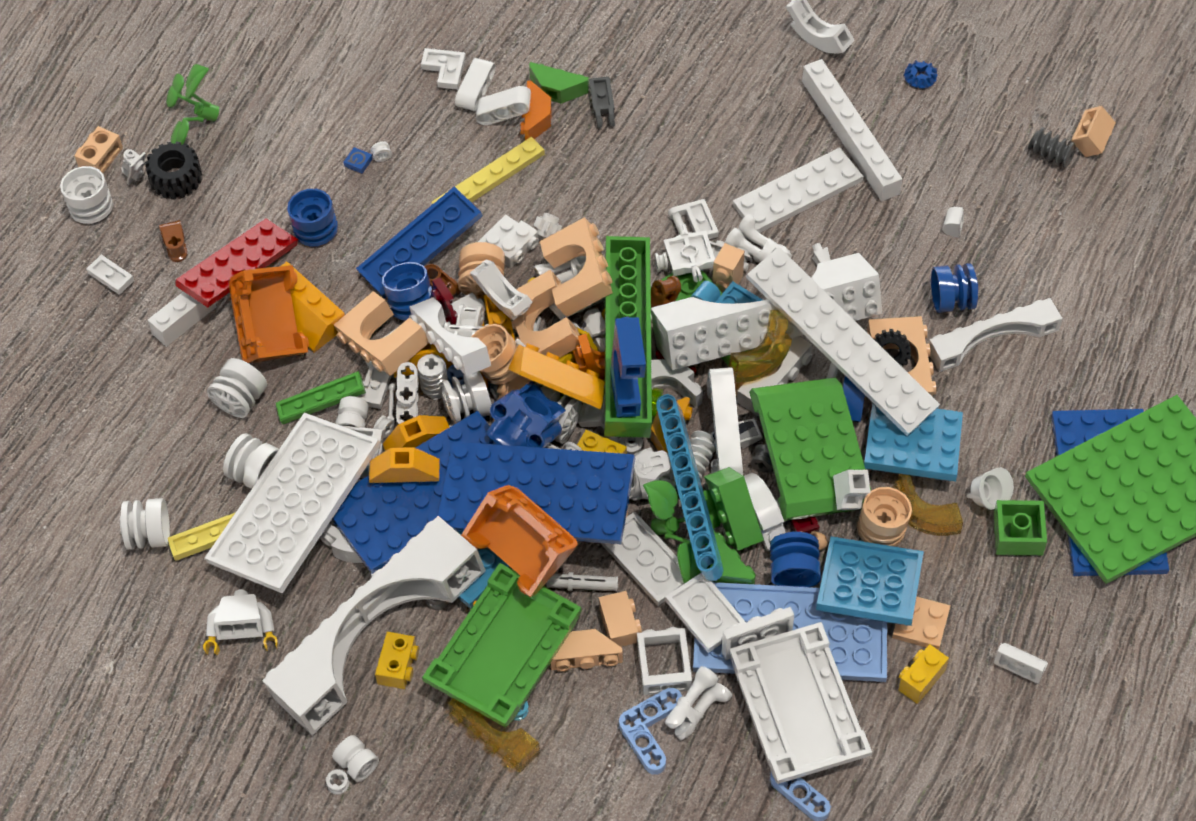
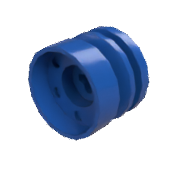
M305 189L292 196L288 202L287 211L294 235L298 241L307 246H320L332 240L337 233L338 223L330 196L325 191L319 189Z
M417 262L401 263L391 267L382 277V285L388 297V304L394 314L393 316L398 319L407 320L411 315L410 306L432 298V287L430 286L427 269L422 264Z
M965 263L963 268L960 264H956L953 275L948 265L932 268L931 293L937 313L952 312L955 301L960 310H965L966 306L969 310L977 307L978 281L971 263Z
M788 532L780 534L770 541V560L772 561L771 582L775 586L813 587L820 582L819 540L815 536L804 532Z

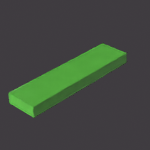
M357 371L276 402L280 422L282 424L289 423L301 418L304 413L312 414L339 404L340 400L344 397H357L365 394L366 390L362 376Z

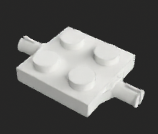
M679 224L677 229L680 235L664 240L673 275L692 273L695 282H698V279L701 281L703 277L700 270L713 268L715 260L707 232L705 230L697 233H688L686 225L682 224L681 227V224Z

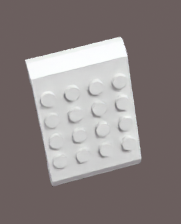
M822 622L737 646L729 651L733 669L771 773L777 784L872 755L865 732L860 728L829 648L830 643Z

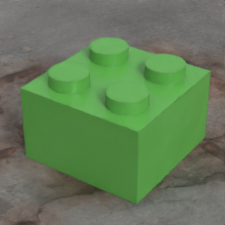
M997 500L993 513L996 555H1043L1047 545L1044 501Z

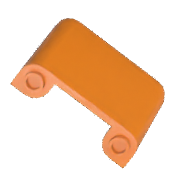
M293 265L243 270L230 278L229 289L242 360L247 363L301 355L308 352L309 340L302 332H297L290 290L297 284V274L294 271Z
M510 485L488 492L461 534L476 549L486 547L491 549L520 575L517 580L519 590L529 597L536 595L578 545L576 539L522 491Z

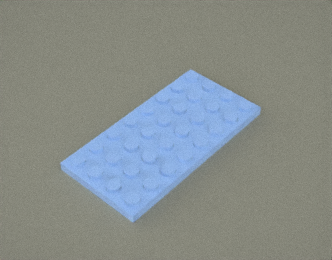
M713 582L745 622L756 616L763 617L769 615L778 608L786 609L788 607H791L794 613L793 630L822 622L830 643V651L842 680L886 682L887 622L816 610L820 588ZM695 638L694 672H697L703 666L710 669L713 673L735 674L731 659H724L722 644L708 653Z

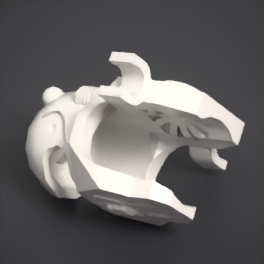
M647 448L634 454L636 459L629 499L634 501L648 499L643 485L651 481H667L673 485L675 490L677 489L667 452L663 450L653 452L651 448Z

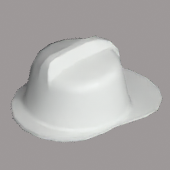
M1002 467L992 469L972 481L971 492L967 494V498L973 499L975 504L980 507H986L989 510L995 509L997 500H1010L1014 489L1013 479L1010 473Z

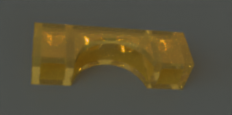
M454 698L448 702L451 719L455 723H462L467 727V732L473 738H480L489 752L500 755L503 763L508 768H515L521 773L540 753L539 742L522 728L511 732L495 730L487 724L484 715Z

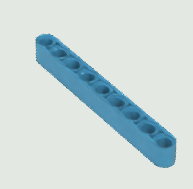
M666 394L657 400L656 407L697 567L703 576L709 581H715L722 576L723 565L682 409L675 397ZM714 564L711 568L706 569L708 565Z

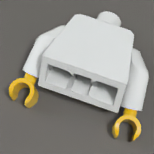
M245 590L235 591L234 596H224L221 598L219 606H216L207 617L206 636H208V640L203 645L204 651L208 655L209 648L215 646L214 653L216 655L219 654L220 647L215 641L216 637L217 640L261 637L263 633L266 635L263 640L265 650L268 651L267 642L274 641L277 649L278 640L272 633L274 625L271 611L262 602H257L256 595L248 594Z

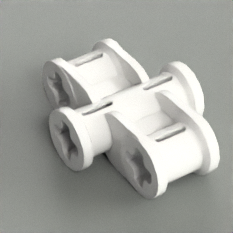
M460 304L456 325L445 322L444 329L456 335L471 337L477 330L484 327L482 326L484 307L482 305L466 307L464 304Z
M410 362L402 363L397 370L398 389L396 397L398 401L396 405V420L398 424L404 422V420H401V417H405V413H409L410 417L413 418L418 416L417 402L419 396L417 391L419 373L416 366ZM406 368H410L411 372H414V375H410V379H406L405 375L402 374V372H406ZM409 391L413 396H410L406 401L403 396Z

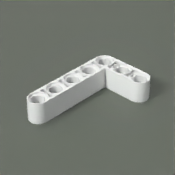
M733 368L709 369L707 395L708 399L712 401L718 471L730 467L743 475Z

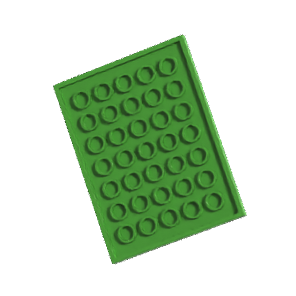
M1178 395L1027 471L1025 474V478L1105 584L1196 536V417Z

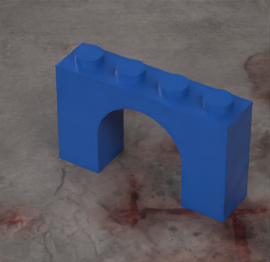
M623 317L615 319L610 368L617 417L640 416L641 398L638 378L645 376L646 368L639 317Z

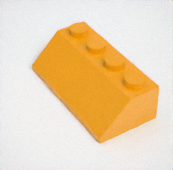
M286 261L281 266H289L291 264ZM294 268L297 274V284H295L290 292L297 332H302L307 336L309 349L315 353L336 336L338 331L334 324L345 316V313Z
M529 343L525 347L518 344L508 370L601 409L605 381L598 379L600 374L589 369L584 373L578 370L580 365L568 360L566 364L558 361L560 357L550 352H547L546 356L538 353L540 348Z

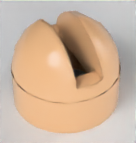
M811 532V535L819 540V551L825 549L828 544L826 536L820 532Z

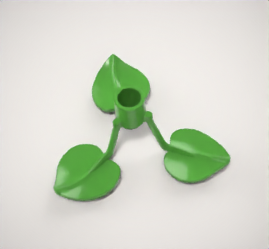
M199 64L192 66L186 80V97L180 94L184 86L183 76L178 73L174 76L167 94V106L174 107L177 99L180 98L195 105L194 113L198 117L183 118L182 122L178 121L172 132L170 142L176 143L177 141L181 142V145L184 144L189 130L188 121L203 122L204 119L212 122L216 121L219 115V106L211 104L195 94L201 80L210 70L209 68ZM193 97V98H195L196 100H198L199 102H196V101H194V100H192V99H190V98Z
M663 480L645 483L643 487L648 495L650 507L656 516L651 522V529L657 536L665 535V539L671 538L683 542L678 547L677 557L680 573L685 584L699 575L701 571L697 567L691 541L673 535L678 530L679 523L685 522V517L677 519L671 516L675 512L673 507L678 502L676 490L673 485ZM704 490L708 512L714 529L721 522L710 491Z

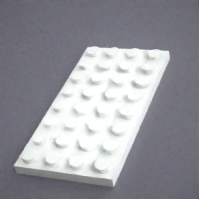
M304 413L206 555L205 560L207 563L283 593L381 446L379 439Z

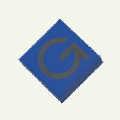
M353 147L343 162L344 167L363 174L373 157L372 154Z

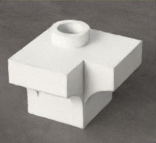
M846 470L834 475L837 510L861 509L863 498L871 493L868 470Z

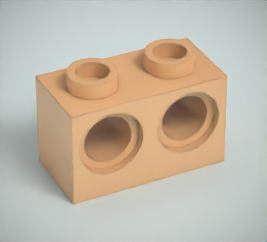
M98 126L74 155L78 167L92 166L104 173L123 149L120 136Z

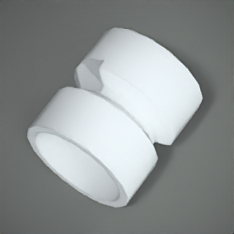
M353 396L342 398L339 403L338 417L335 424L365 428V419L369 409L368 403L361 398Z
M355 735L345 738L336 747L332 758L342 768H348L347 773L356 782L366 779L379 763V758L370 749H365V744Z

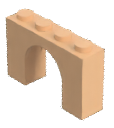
M585 217L540 241L543 257L554 269L576 257L586 256L584 267L574 278L552 289L555 304L566 317L613 293L610 285L612 278L606 270L608 263L602 255L604 249L597 237L599 235L598 228L594 223L590 224Z
M551 270L516 289L528 295L533 303L530 304L529 309L524 314L518 316L511 323L519 335L517 339H520L525 346L529 343L540 348L538 351L540 354L546 356V353L550 352L562 357L580 345L578 336H580L579 331L567 317L542 331L533 330L538 315L555 303L552 289L562 284L560 279Z
M373 291L334 324L338 331L336 336L343 344L348 343L349 347L356 354L360 352V355L366 362L369 363L371 361L379 372L384 371L391 376L402 363L411 359L429 341L423 328L411 318H408L388 336L377 340H370L375 330L394 315L386 300Z
M922 316L869 319L867 333L873 339H875L877 333L881 334L882 330L889 332V329H893L894 332L899 330L902 335L905 334L907 336V340L910 342L911 357L916 363L914 369L908 373L932 397L936 395V382L931 379V376H933V363L928 360L931 353L930 344H926L925 341L928 335L927 325H923ZM888 343L883 346V349H899V347L894 343Z

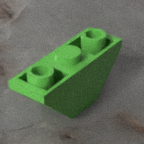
M533 62L529 64L531 81L548 94L553 102L562 104L586 95L589 92V77L570 73L562 69H555L543 64Z
M714 531L723 565L722 576L714 582L755 584L756 575L749 565L745 566L738 552L735 549H730L724 537L719 532L716 533ZM714 564L708 565L706 569L711 568Z

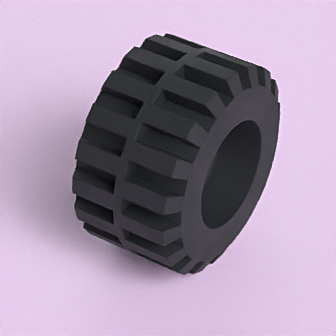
M171 141L167 142L166 145L162 143L158 145L159 148L151 150L152 154H148L147 161H145V169L151 188L155 190L156 194H162L164 198L171 197V199H176L178 196L183 198L185 194L190 195L193 193V189L196 190L199 187L198 183L202 181V171L197 153H195L192 147L189 148V145L186 143L181 145V142L176 141V143H172ZM174 168H181L175 172H168Z

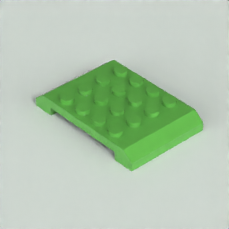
M837 378L752 388L749 393L754 412L759 413L781 495L778 498L784 521L855 511L837 510L833 476L846 470H866L844 390Z
M499 563L488 579L487 587L438 659L435 658L422 676V680L506 728L514 720L576 625L582 612V607L544 586L532 597L525 595L519 590L517 584L520 575Z

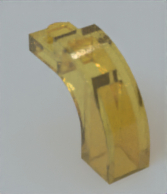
M770 310L767 333L758 347L751 351L733 352L730 354L729 368H733L734 381L736 383L751 382L767 376L787 356L792 338L785 332L788 329L787 318L779 310Z
M899 474L898 480L895 481V488L905 494L911 502L912 513L908 523L910 526L920 532L934 536L961 534L963 519L957 502L945 505L929 504L917 495L911 476Z

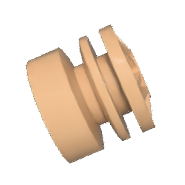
M475 242L462 248L459 255L458 288L463 294L468 295L473 292L477 299H484L486 294L473 279L470 272L486 259L494 262L504 276L505 253L500 247L487 242Z
M497 324L486 325L471 336L478 338L487 346L491 366L480 370V372L490 383L496 385L505 384L519 375L508 370L518 345L503 326Z
M878 487L871 490V493L865 496L857 523L858 534L864 542L895 547L904 538L912 513L911 502L905 494L897 489Z

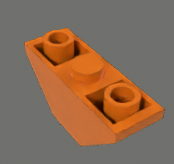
M527 81V88L531 90L530 108L528 113L522 115V118H525V122H521V135H525V141L530 137L533 139L537 138L551 127V97L532 81Z

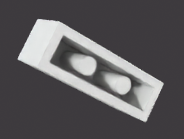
M183 291L148 319L152 335L167 347L214 310L216 304L214 303L207 308Z

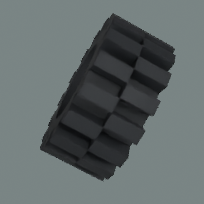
M889 329V332L882 330L881 334L877 333L874 340L882 348L888 343L896 344L899 347V353L893 359L901 367L908 364V359L910 360L911 348L905 334L902 335L899 330L894 332L893 329Z

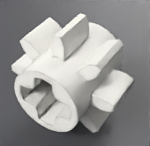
M544 213L543 217L537 216L533 225L537 227L538 234L546 238L562 228L558 223L559 218L549 213Z

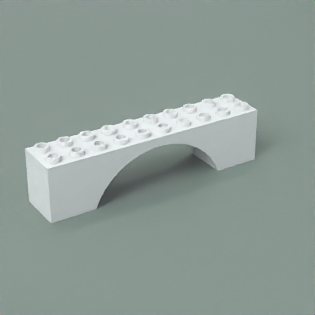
M859 253L818 263L817 269L811 278L853 320L856 321L882 314L879 274ZM690 297L651 308L656 347L672 370L804 335L768 299L751 303L723 304Z
M439 516L433 521L428 522L424 530L416 537L411 538L407 545L399 553L394 554L382 569L377 570L365 585L360 586L347 602H343L332 616L321 622L316 631L306 636L301 645L288 653L276 668L271 669L262 681L274 700L313 736L347 703L343 685L344 667L350 648L361 631L383 612L406 602L422 599L443 600L450 603L455 601L486 571L477 549Z

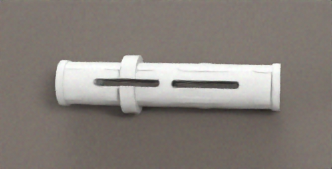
M569 572V574H553L547 581V588H568V591L585 589L617 592L618 577L573 575V572Z

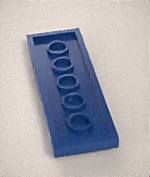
M454 186L356 269L385 299L387 296L382 285V277L386 271L393 266L406 262H417L423 266L426 265L482 218L483 215Z

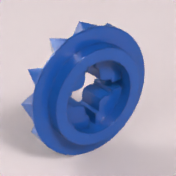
M915 60L913 64L909 63L904 72L907 83L916 88L932 86L938 76L937 68H934L932 63L927 64L925 60L922 62ZM922 71H925V75H917L918 72L921 73Z

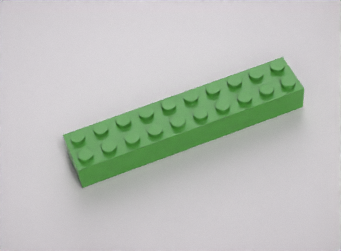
M606 236L605 259L608 263L606 270L612 278L610 285L613 293L605 297L604 436L650 438L652 426L650 237ZM623 317H639L646 361L645 376L638 378L641 398L640 416L617 417L610 368L615 319Z

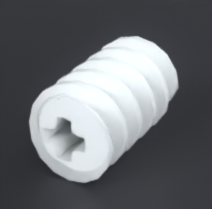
M425 355L417 364L421 390L433 400L442 398L441 381L448 380L446 363L438 355Z
M694 431L691 434L690 443L700 481H702V475L706 472L705 467L709 466V460L712 459V453L716 451V446L713 444L714 438L709 433Z

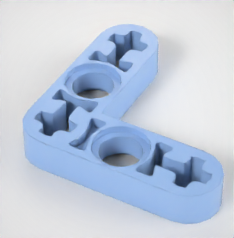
M667 688L625 711L619 718L620 731L646 771L653 775L660 774L665 770L666 756L648 730V727L668 717L677 705V701L682 697V694L675 688ZM667 697L676 698V703L667 702ZM647 707H654L658 712L655 716L649 717L644 714V710ZM627 719L631 722L634 721L633 727L626 725ZM644 737L650 743L647 747L640 748L636 745V740ZM652 751L653 758L655 760L660 759L659 766L651 764V757L648 753Z
M772 773L770 774L771 785L814 821H824L828 818L830 813L829 801L805 780L799 777L777 784ZM796 788H803L806 790L807 795L800 799L794 796L793 791ZM815 806H824L823 812H814Z

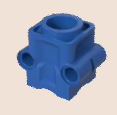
M530 381L521 389L512 390L491 405L490 414L495 420L486 431V434L496 445L544 448L561 435L562 427L558 420L566 410L557 402L549 400L543 394L541 388L533 381Z

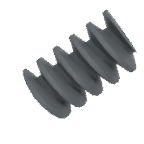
M1045 127L1036 131L1027 149L1033 148V152H1040L1042 157L1048 155V160L1053 161L1055 159L1058 165L1063 162V168H1067L1075 155V142L1067 146V138L1059 142L1060 135L1057 134L1054 138H1051V130L1045 135Z

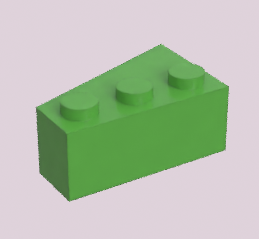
M730 467L704 476L717 509L719 520L725 529L724 537L727 544L737 550H741L764 541L744 476Z

